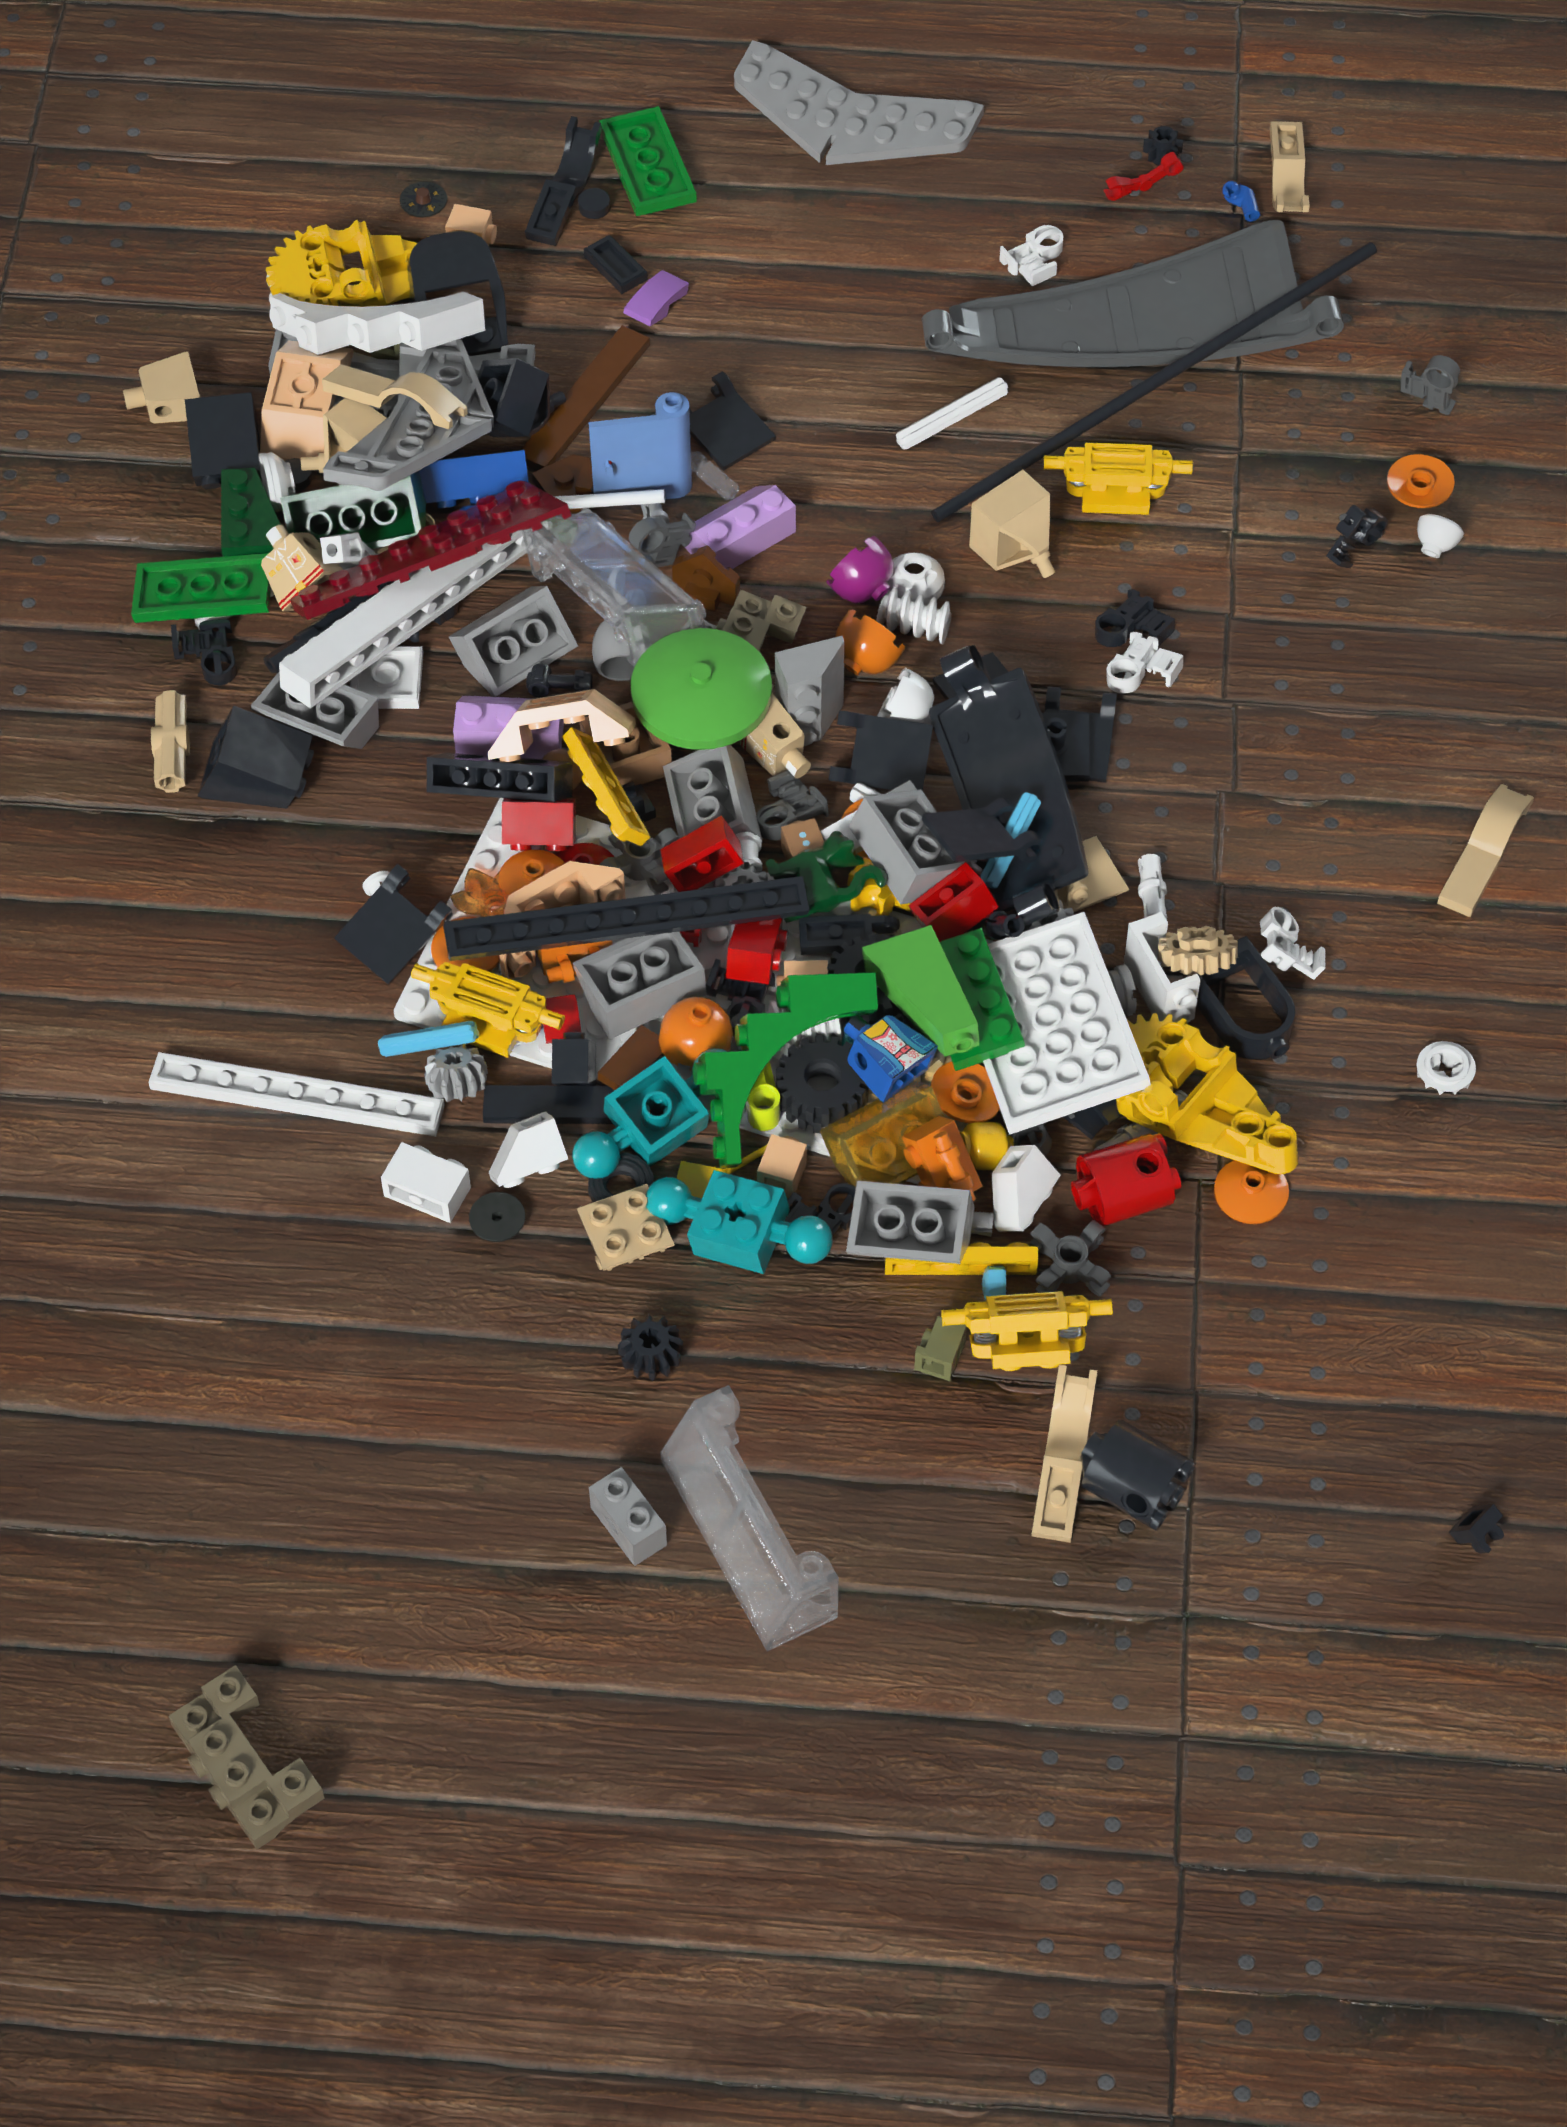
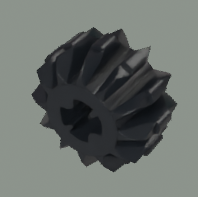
M649 1313L644 1323L633 1318L631 1329L623 1328L621 1332L622 1341L618 1344V1354L623 1357L622 1365L625 1370L633 1368L634 1376L637 1379L642 1374L648 1373V1377L652 1382L656 1378L657 1372H661L668 1377L670 1366H679L681 1362L680 1353L684 1350L683 1340L678 1338L679 1329L677 1326H668V1320L665 1316L659 1321L653 1322V1318Z

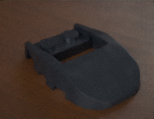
M465 231L436 234L419 241L412 249L407 264L410 303L427 301L425 293L489 281L496 317L484 319L485 331L461 338L469 356L501 352L502 346L508 345L505 292L488 244L480 236Z

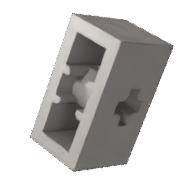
M622 1467L589 1487L591 1509L634 1566L667 1546L665 1523Z

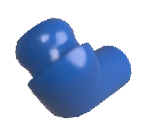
M1228 181L1224 184L1222 188L1224 198L1229 203L1242 208L1245 220L1249 222L1257 220L1260 217V211L1252 189L1235 181Z

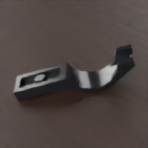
M571 116L566 128V140L561 163L553 179L545 180L525 230L526 239L553 246L557 245L576 195L583 191L589 180L602 130L600 122H595L592 130L577 127L578 118Z

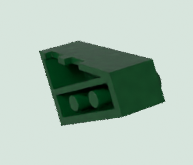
M221 469V550L223 557L270 553L274 548L266 534L270 529L281 524L256 469Z

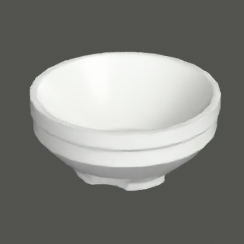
M272 452L259 453L262 484L275 513L282 512L280 497L295 495V485L290 463H286Z
M916 552L902 554L893 559L894 571L893 576L888 582L891 589L887 595L893 587H897L898 598H902L906 590H909L912 602L916 600L919 594H923L924 605H928L933 597L937 600L944 591L945 577L944 571L937 560L926 554ZM911 563H917L922 565L924 570L919 574H911L905 570V567Z

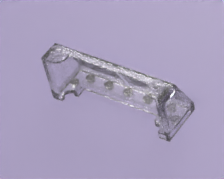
M596 513L571 514L572 516L565 520L560 515L542 521L543 528L534 532L531 528L522 530L533 576L540 582H543L553 577L552 574L554 573L613 627L616 641L618 643L626 641L628 644L630 655L627 656V660L633 667H635L641 655L661 638L682 630L706 628L704 622L706 611L703 604L698 599L694 600L617 533L610 522H605Z
M727 1385L693 1401L660 1452L661 1461L766 1651H769L838 1618L839 1578L831 1563L823 1554L808 1551L796 1556L734 1446L739 1443V1435L735 1430V1421L740 1414V1405L732 1389Z

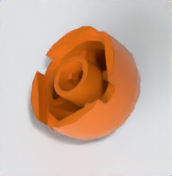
M848 610L836 630V637L843 636L844 668L855 675H859L861 671L871 675L889 670L905 651L903 643L897 647L893 643L896 636L882 624L865 614L860 620L853 617L856 613L855 610Z
M689 997L672 1005L664 1015L658 1041L663 1055L670 1063L678 1066V1063L690 1066L689 1071H692L696 1058L702 1052L713 1048L730 1050L733 1028L729 1015L718 1003L709 998Z

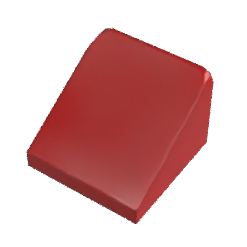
M575 994L546 998L547 1010L565 1015L564 1024L560 1030L543 1024L546 1044L552 1043V1039H563V1033L581 1032Z

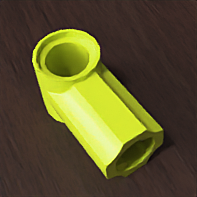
M770 1061L761 1071L746 1101L748 1122L754 1129L760 1131L774 1129L780 1121V1093L775 1085ZM759 1106H769L770 1108L761 1109V1108H758V1107H759Z

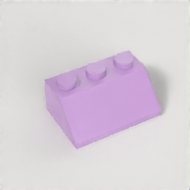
M776 485L755 486L696 520L695 530L689 534L691 541L685 548L690 554H694L699 548L708 545L716 553L715 559L725 568L731 567L733 569L796 532V505Z
M462 696L456 702L453 727L456 753L488 755V751L525 700L533 698ZM563 719L550 721V726L531 729L533 743L526 750V753L521 754L520 757L542 759L548 752L554 749H561L564 729Z

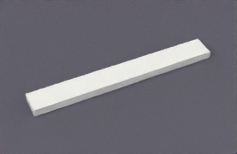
M158 1052L148 1082L151 1090L435 1137L445 1106L444 1099L162 1052Z

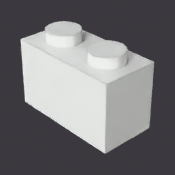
M401 1142L381 1176L385 1197L449 1223L452 1222L471 1189L469 1170L462 1163L454 1159L445 1160L433 1155L422 1146L416 1145L413 1147Z

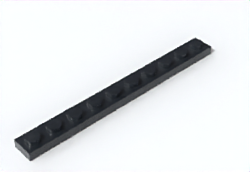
M803 876L447 921L444 922L443 928L449 961L803 916L807 915L810 910Z

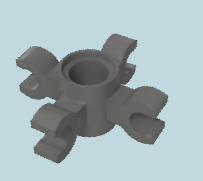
M672 828L662 830L653 839L650 837L642 846L627 840L623 842L614 834L608 836L610 843L616 849H620L623 854L616 858L609 857L600 863L601 866L620 868L624 876L631 880H646L650 890L655 895L669 890L668 885L664 882L669 878L664 873L663 866L658 865L655 860L661 857L660 849L679 839Z
M1092 1220L1079 1237L1065 1236L1059 1239L1051 1229L1040 1223L1031 1232V1236L1034 1239L1030 1242V1246L1038 1247V1252L1046 1254L1053 1259V1264L1036 1279L1039 1285L1035 1292H1055L1062 1282L1074 1284L1081 1280L1090 1291L1101 1297L1110 1287L1107 1281L1111 1278V1274L1104 1268L1091 1263L1088 1260V1255L1104 1241V1237L1101 1234L1105 1231V1228L1095 1220ZM1072 1257L1075 1258L1077 1261L1067 1262L1063 1260V1258Z

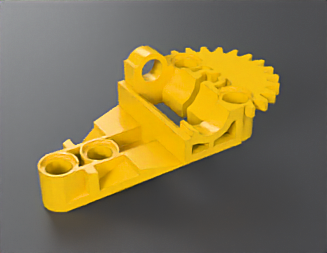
M358 219L349 228L344 230H333L327 224L315 227L313 230L311 225L307 226V232L304 234L298 230L295 231V240L284 238L283 240L287 247H276L275 252L278 256L269 257L268 260L272 266L266 267L267 275H270L266 278L268 286L272 285L270 287L272 295L282 293L298 301L332 306H385L410 297L407 264L411 251L417 243L404 240L400 235H371L366 222H358ZM359 251L364 270L361 268L346 270L343 255ZM353 281H361L357 285H349Z
M1157 1013L1152 1014L1150 1021H1145L1141 1014L1137 1015L1136 1024L1127 1020L1149 1075L1151 1085L1143 1090L1117 1098V1110L1120 1114L1132 1122L1176 1141L1274 1174H1286L1297 1167L1298 1151L1295 1130L1291 1126L1281 1123V1117L1277 1111L1272 1115L1259 1098L1257 1090L1237 1071L1236 1053L1229 1051L1228 1046L1217 1048L1208 1044L1201 1036L1199 1029L1187 1024V1019L1182 1018L1178 1022H1173L1171 1014H1168L1163 1021H1159ZM1195 1069L1207 1073L1178 1107V1096L1173 1093V1088L1178 1089Z

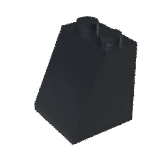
M252 393L185 399L192 472L196 486H202L204 489L221 487V469L255 468L260 479H262L259 463L258 420Z
M233 705L212 742L198 797L287 809L294 797H301L307 779L302 777L303 770L309 768L314 751L309 749L313 735Z

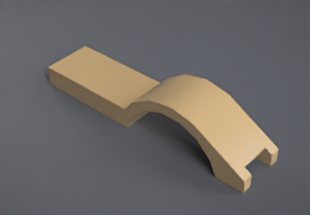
M1271 121L1270 144L1273 169V208L1277 212H1309V195L1304 194L1305 148L1302 122Z
M340 364L322 379L323 391L377 408H381L399 393L409 396L424 407L434 425L446 429L453 427L452 418L449 417L451 413L462 417L468 414L467 406L436 379L424 373L409 372L396 380H392Z
M1504 784L1497 788L1486 803L1466 848L1439 895L1437 904L1471 917L1500 863L1516 824L1522 815L1526 816L1533 803V796L1519 794L1507 789L1508 786Z
M1059 1365L1032 1536L1071 1543L1082 1473L1080 1456L1087 1443L1097 1371L1090 1370L1089 1378L1066 1375L1067 1366Z

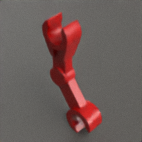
M1169 152L1161 159V165L1138 178L1130 179L1119 176L1108 178L1105 181L1109 189H1104L1103 191L1108 200L1115 201L1132 193V191L1149 190L1155 182L1164 176L1179 174L1184 169V166L1175 152Z

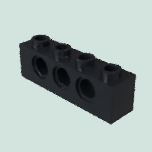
M446 752L427 757V792L556 802L572 797L573 762L521 758L513 762H501L499 758L489 759L488 755Z

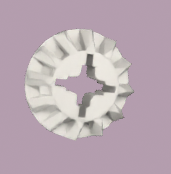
M1448 1041L1435 1042L1426 1046L1420 1052L1416 1063L1417 1077L1424 1081L1426 1088L1432 1087L1437 1089L1439 1095L1445 1091L1456 1095L1460 1089H1468L1476 1072L1475 1061L1469 1051L1459 1044ZM1440 1060L1447 1068H1453L1450 1077L1444 1071H1438Z

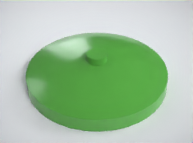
M687 629L661 638L641 655L632 673L631 698L638 719L657 738L686 749H715L743 739L760 725L771 704L772 679L764 657L753 645L743 638L718 629Z

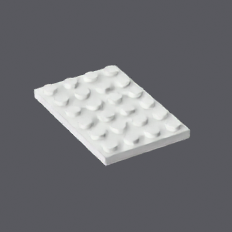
M1085 912L1022 932L1018 937H1007L988 944L1025 1043V1047L1010 1051L1006 1055L983 1061L1009 1135L1129 1095L1151 1085L1149 1075Z

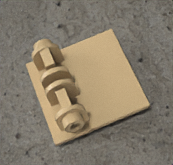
M1097 836L1082 841L1088 865V876L1057 890L1058 899L1062 901L1063 909L1072 908L1073 912L1129 891L1128 886Z
M648 1184L577 1208L595 1250V1260L599 1270L611 1271L613 1267L627 1262L631 1264L635 1259L639 1258V1260H642L644 1256L658 1251L662 1253L665 1252V1249L674 1246L664 1220L654 1216L647 1209V1197L645 1194L649 1188Z

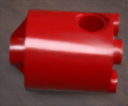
M1149 1133L1077 1157L1076 1170L1078 1180L1071 1182V1191L1078 1209H1088L1093 1220L1104 1227L1172 1205L1176 1199L1175 1190L1181 1188V1180L1177 1169L1169 1167L1165 1156L1168 1152L1167 1145L1162 1134L1152 1135Z

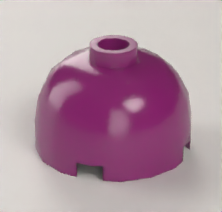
M876 536L869 537L864 541L868 547L862 551L856 547L850 551L830 573L833 579L826 581L835 593L847 601L864 603L872 597L875 601H878L891 589L888 582L893 576L894 562L888 549Z

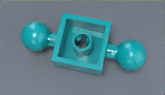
M719 1048L708 1049V1050L702 1052V1053L696 1058V1060H695L694 1063H698V1058H699L702 1054H704L705 1052H728V1051L723 1050V1049H719ZM664 1056L607 1095L604 1099V1113L616 1128L608 1134L600 1131L589 1132L577 1140L572 1151V1159L576 1169L588 1178H605L615 1171L619 1164L620 1152L629 1145L651 1167L707 1128L709 1112L698 1099L701 1096L700 1085H695L693 1067L692 1075L683 1080ZM653 1109V1111L656 1113L663 1111V1115H652L650 1114V1110Z
M714 1170L702 1199L692 1196L688 1186L681 1180L673 1177H664L656 1180L650 1185L645 1194L649 1212L663 1219L666 1225L678 1224L685 1218L693 1219L687 1236L694 1255L760 1274L765 1273L776 1243L784 1244L789 1255L796 1261L804 1264H814L823 1260L829 1254L833 1245L832 1231L828 1224L819 1217L806 1215L795 1219L791 1223L785 1222V1218L790 1211L783 1188Z

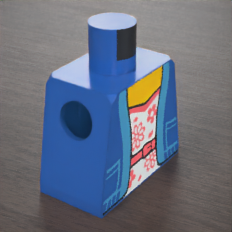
M855 1015L844 1027V1032L854 1040L847 1057L848 1064L883 1103L929 1069L938 1048L932 1041L890 1015H886L872 1026L861 1016Z

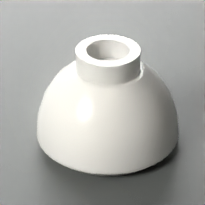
M1425 514L1419 517L1417 532L1423 545L1421 552L1430 557L1440 558L1442 552L1454 548L1464 535L1462 528L1458 524L1445 517L1435 514Z

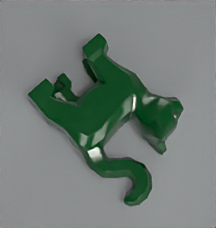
M833 831L820 847L803 850L785 862L777 863L774 859L765 861L769 875L774 880L803 876L810 911L807 915L783 918L786 924L815 913L830 912L841 903L851 901L859 896L868 879H874L880 888L885 887L888 879L886 872L881 867L869 865L862 867L855 873L849 887L840 888L833 878L831 872L833 868L865 864L863 857L857 855L854 850V841L849 840L840 831Z

